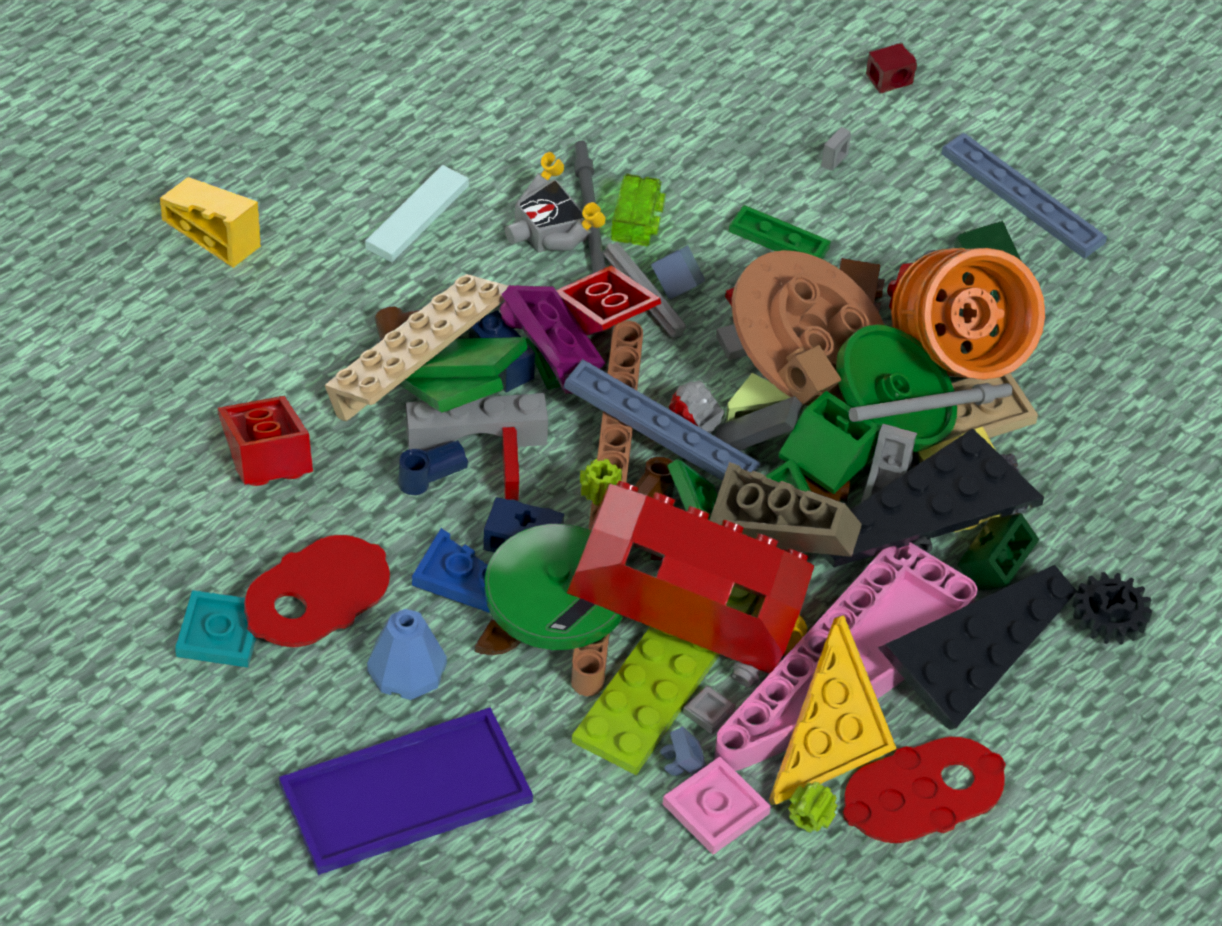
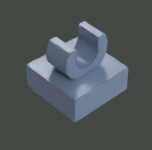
M683 726L670 732L673 744L666 745L660 750L661 755L666 759L676 757L673 763L665 766V770L670 775L678 776L686 770L693 776L706 767L700 742Z

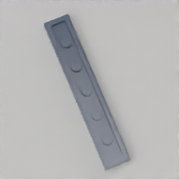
M962 133L942 147L941 154L1082 258L1085 259L1106 243V235L967 134Z
M583 359L565 381L563 388L722 481L729 462L739 465L742 469L749 472H757L760 467V462Z

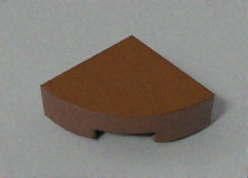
M491 619L475 644V652L484 655H499L513 650L521 641L510 636L495 620Z

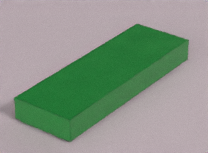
M746 205L742 206L729 224L728 232L773 251H797L823 259L831 245V241Z

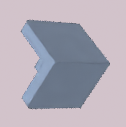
M688 245L651 264L669 299L695 288L705 281Z

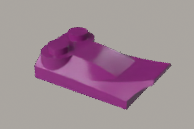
M509 285L502 293L504 302L500 306V313L503 322L510 328H518L524 331L546 359L565 394H574L563 387L566 379L582 359L599 369L605 364L554 287Z

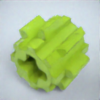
M597 459L591 461L590 466L587 465L586 470L580 471L581 495L585 496L587 500L590 499L594 505L598 506L601 503L607 486L609 484L616 485L618 481H621L622 470L618 469L616 464L612 465L608 459H604V461H598Z
M808 782L804 788L801 786L797 787L790 798L792 803L788 809L791 812L789 814L790 819L796 823L795 825L798 828L801 827L806 832L811 833L814 830L818 832L822 826L825 828L829 827L836 816L834 811L838 807L835 803L837 800L836 795L832 794L830 788L820 785L819 782H814L813 784Z

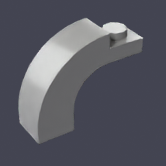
M886 424L882 425L861 502L910 470L917 433ZM882 550L875 551V554L878 555Z

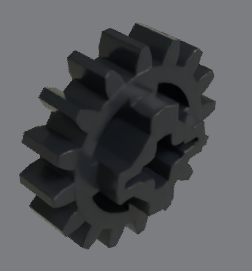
M1102 572L1100 580L1091 575L1088 577L1087 584L1080 583L1072 607L1075 608L1073 618L1081 619L1079 626L1081 630L1088 628L1092 630L1090 638L1094 639L1101 635L1105 644H1108L1111 638H1116V641L1121 645L1124 642L1125 636L1135 641L1138 632L1144 633L1146 631L1153 611L1149 608L1152 601L1151 597H1143L1144 586L1133 587V578H1129L1125 582L1121 580L1120 573H1116L1114 579H1111L1106 572Z

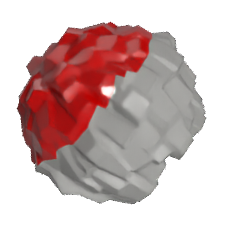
M691 381L679 386L668 406L669 410L708 433L714 431V428L721 423V417L725 413L722 408L720 409L718 402L702 381Z

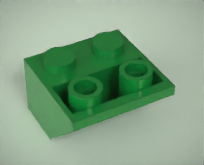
M825 391L803 411L794 430H792L781 448L778 457L785 462L793 459L804 475L832 494H835L874 457L881 427L870 419L856 422L851 421L849 410L852 407L828 391Z

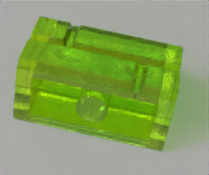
M632 174L623 175L612 219V241L648 247L651 236H658L661 216H657V212L663 213L666 203V193H661L662 182L660 179L650 177L642 179L641 176Z

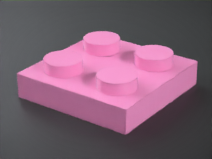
M721 757L715 759L663 796V805L712 855L768 816L771 808Z

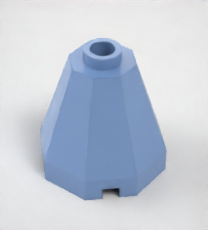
M403 609L391 614L376 639L367 662V671L381 693L391 695V692L401 694V698L412 700L438 688L442 672H444L447 665V656L420 612Z

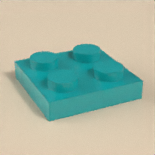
M192 590L175 647L176 657L249 668L256 637L247 629L248 621L244 612L245 598Z

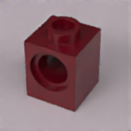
M902 42L869 52L866 75L880 94L913 84L915 71L917 70V61L915 56L909 53Z

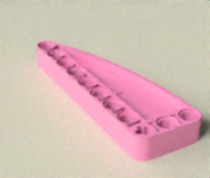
M909 542L908 546L898 549L895 546L883 549L719 729L716 738L714 760L721 757L737 771L787 750L834 618L845 616L878 699L904 680L902 675L878 647L974 603L977 595L975 582Z

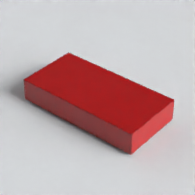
M503 427L504 496L507 500L519 501L517 429L515 427Z

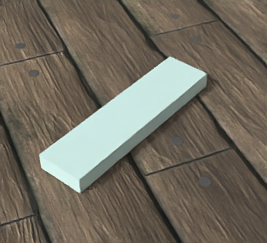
M442 165L365 240V248L393 262L469 187V178Z

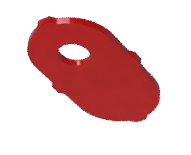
M350 535L327 536L315 541L297 553L289 552L282 557L281 563L258 576L249 586L244 601V612L248 621L247 629L256 638H264L273 644L284 647L311 645L338 628L346 629L354 624L355 617L376 605L385 595L390 580L389 566L385 559L386 552L378 544H371ZM292 596L303 602L306 612L301 617L289 619L281 616L276 611L274 603L281 597Z
M944 737L914 748L905 746L896 749L894 755L867 764L852 775L846 786L844 796L845 808L842 815L848 825L856 827L870 838L887 843L909 842L934 832L946 833L954 830L956 824L980 816L991 810L998 803L1005 785L1004 770L1006 763L1000 754L992 752L977 741L963 737ZM961 765L971 771L974 782L967 789H953L947 786L941 775L948 766Z

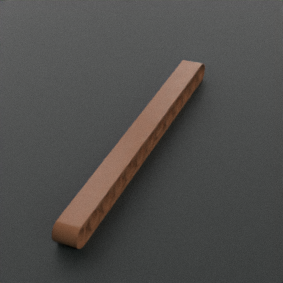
M627 320L614 326L608 374L638 391L643 329L638 323ZM603 411L597 460L604 461V459H608L612 465L616 464L618 469L622 470L621 481L627 483L633 428ZM593 501L588 530H592L591 525L599 508V505H594ZM610 633L592 644L574 648L571 684L574 691L578 694L593 696L603 689Z

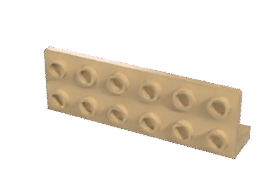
M468 274L459 277L447 290L436 295L420 311L410 315L406 322L394 331L387 333L383 340L371 349L363 352L360 358L347 368L340 370L332 380L325 384L336 416L340 420L348 421L365 406L373 405L502 303L504 301L502 293L508 286Z

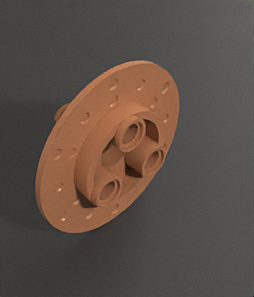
M775 251L758 257L741 273L733 291L732 315L737 335L744 350L762 375L789 397H793L778 373L788 363L786 359L788 355L801 347L808 351L820 345L836 370L838 352L849 337L863 327L884 325L876 307L858 284L834 265L803 252ZM837 384L829 393L846 403L839 384Z

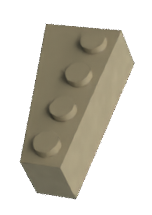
M731 462L728 464L709 520L719 525H722L723 520L744 527L742 534L756 539L758 533L778 541L776 547L782 550L790 548L798 552L852 557L862 526L844 503L811 491L804 492L796 489L792 484L783 481L779 483L768 479L764 474L756 471H746L739 465Z

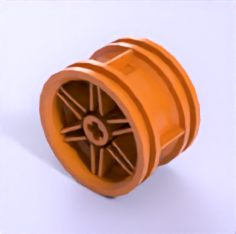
M948 248L936 250L922 256L907 269L895 290L891 314L893 327L904 331L921 342L930 358L945 370L948 376L985 380L1009 374L1028 360L1036 349L1043 333L1045 305L1037 279L1031 270L1017 257L1002 250L990 248ZM965 272H968L969 275L963 282L962 276ZM992 290H995L998 294L997 302L990 294ZM937 295L939 296L940 300H943L942 302L936 301ZM959 309H963V317L959 316ZM941 323L936 330L935 325ZM996 325V335L991 337L989 333L993 330V328ZM962 343L965 349L967 350V353L963 354L960 350Z

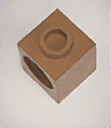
M820 345L808 351L804 347L795 350L786 357L788 363L778 371L793 397L795 396L802 403V406L816 400L825 391L829 392L842 380Z

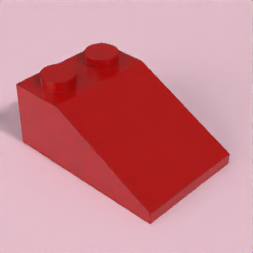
M612 265L556 290L586 335L606 330L662 304L660 297Z
M285 396L217 408L236 471L244 485L261 486L267 484L269 480L279 478L297 479L305 473L313 472L309 432Z

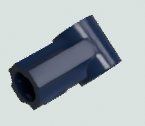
M457 440L427 451L409 449L403 452L399 460L398 486L400 490L408 495H420L427 491L429 483L466 469L468 467V459L463 446Z

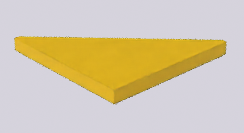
M844 615L834 618L770 794L769 802L771 805L779 804L791 798L798 786L804 788L808 782L811 784L814 782L822 784L897 749Z

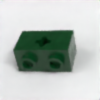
M1022 513L1011 514L1005 517H993L988 520L957 565L965 576L975 582L977 591L1007 587L1040 539Z

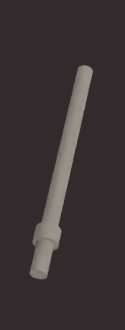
M989 383L977 384L972 389L854 407L849 410V418L851 421L856 422L973 402L976 405L992 403L994 399L1010 397L1013 390L1009 383L991 385Z

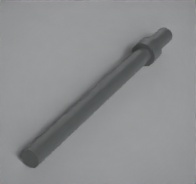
M580 140L574 144L576 154L574 169L575 175L580 181L584 208L588 203H596L592 181L594 166L592 159L589 158L587 143ZM591 227V232L587 236L592 270L595 273L605 268L600 228Z

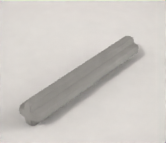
M609 243L603 252L604 257L613 267L660 297L662 304L649 309L650 313L671 338L681 337L686 330L684 321L619 243Z

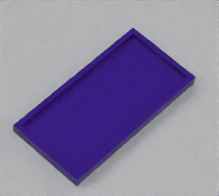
M491 707L279 777V785L318 875L533 802V793Z

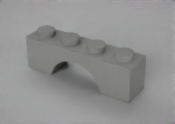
M544 393L484 397L443 413L437 411L424 401L406 402L408 450L420 449L427 451L461 437L477 433H488L502 437L503 427H515L517 429L518 447L547 445L548 415Z

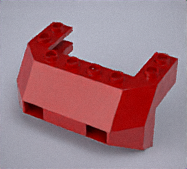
M618 481L616 485L609 484L591 525V533L567 594L589 601L770 674L784 655L804 602L815 566L807 562L808 555L790 548L788 550L779 549L776 547L778 544L777 540L759 533L756 539L742 534L744 527L733 522L723 520L722 525L709 521L708 517L710 514L698 508L689 506L688 510L684 511L674 507L675 500L663 494L655 492L652 498L637 493L639 488L623 481ZM632 546L663 558L656 577L624 565ZM733 586L759 596L752 616L726 606Z

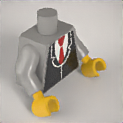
M547 152L541 158V166L544 168L543 172L537 173L515 204V223L505 227V235L512 245L527 239L538 253L548 250L571 251L580 242L587 240L591 227H602L605 224L606 218L601 212V208L595 202L588 203L582 211L556 179L549 180L551 176H559L563 173L564 164L560 159L555 161V155L552 152Z

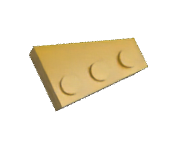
M187 177L160 197L163 221L232 268L261 247L258 201Z

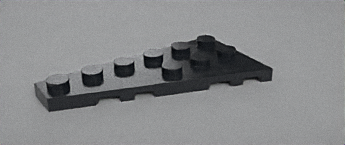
M972 428L851 509V512L862 524L852 557L829 554L821 555L833 567H838L874 556L875 551L892 546L898 549L908 546L912 540L925 536L928 540L975 526L982 519L995 515L1005 517L1013 514L1015 509L1030 506V508L1043 505L1044 496Z
M1052 565L878 647V649L945 727L952 730L962 723L1076 594L1077 590L1056 565Z

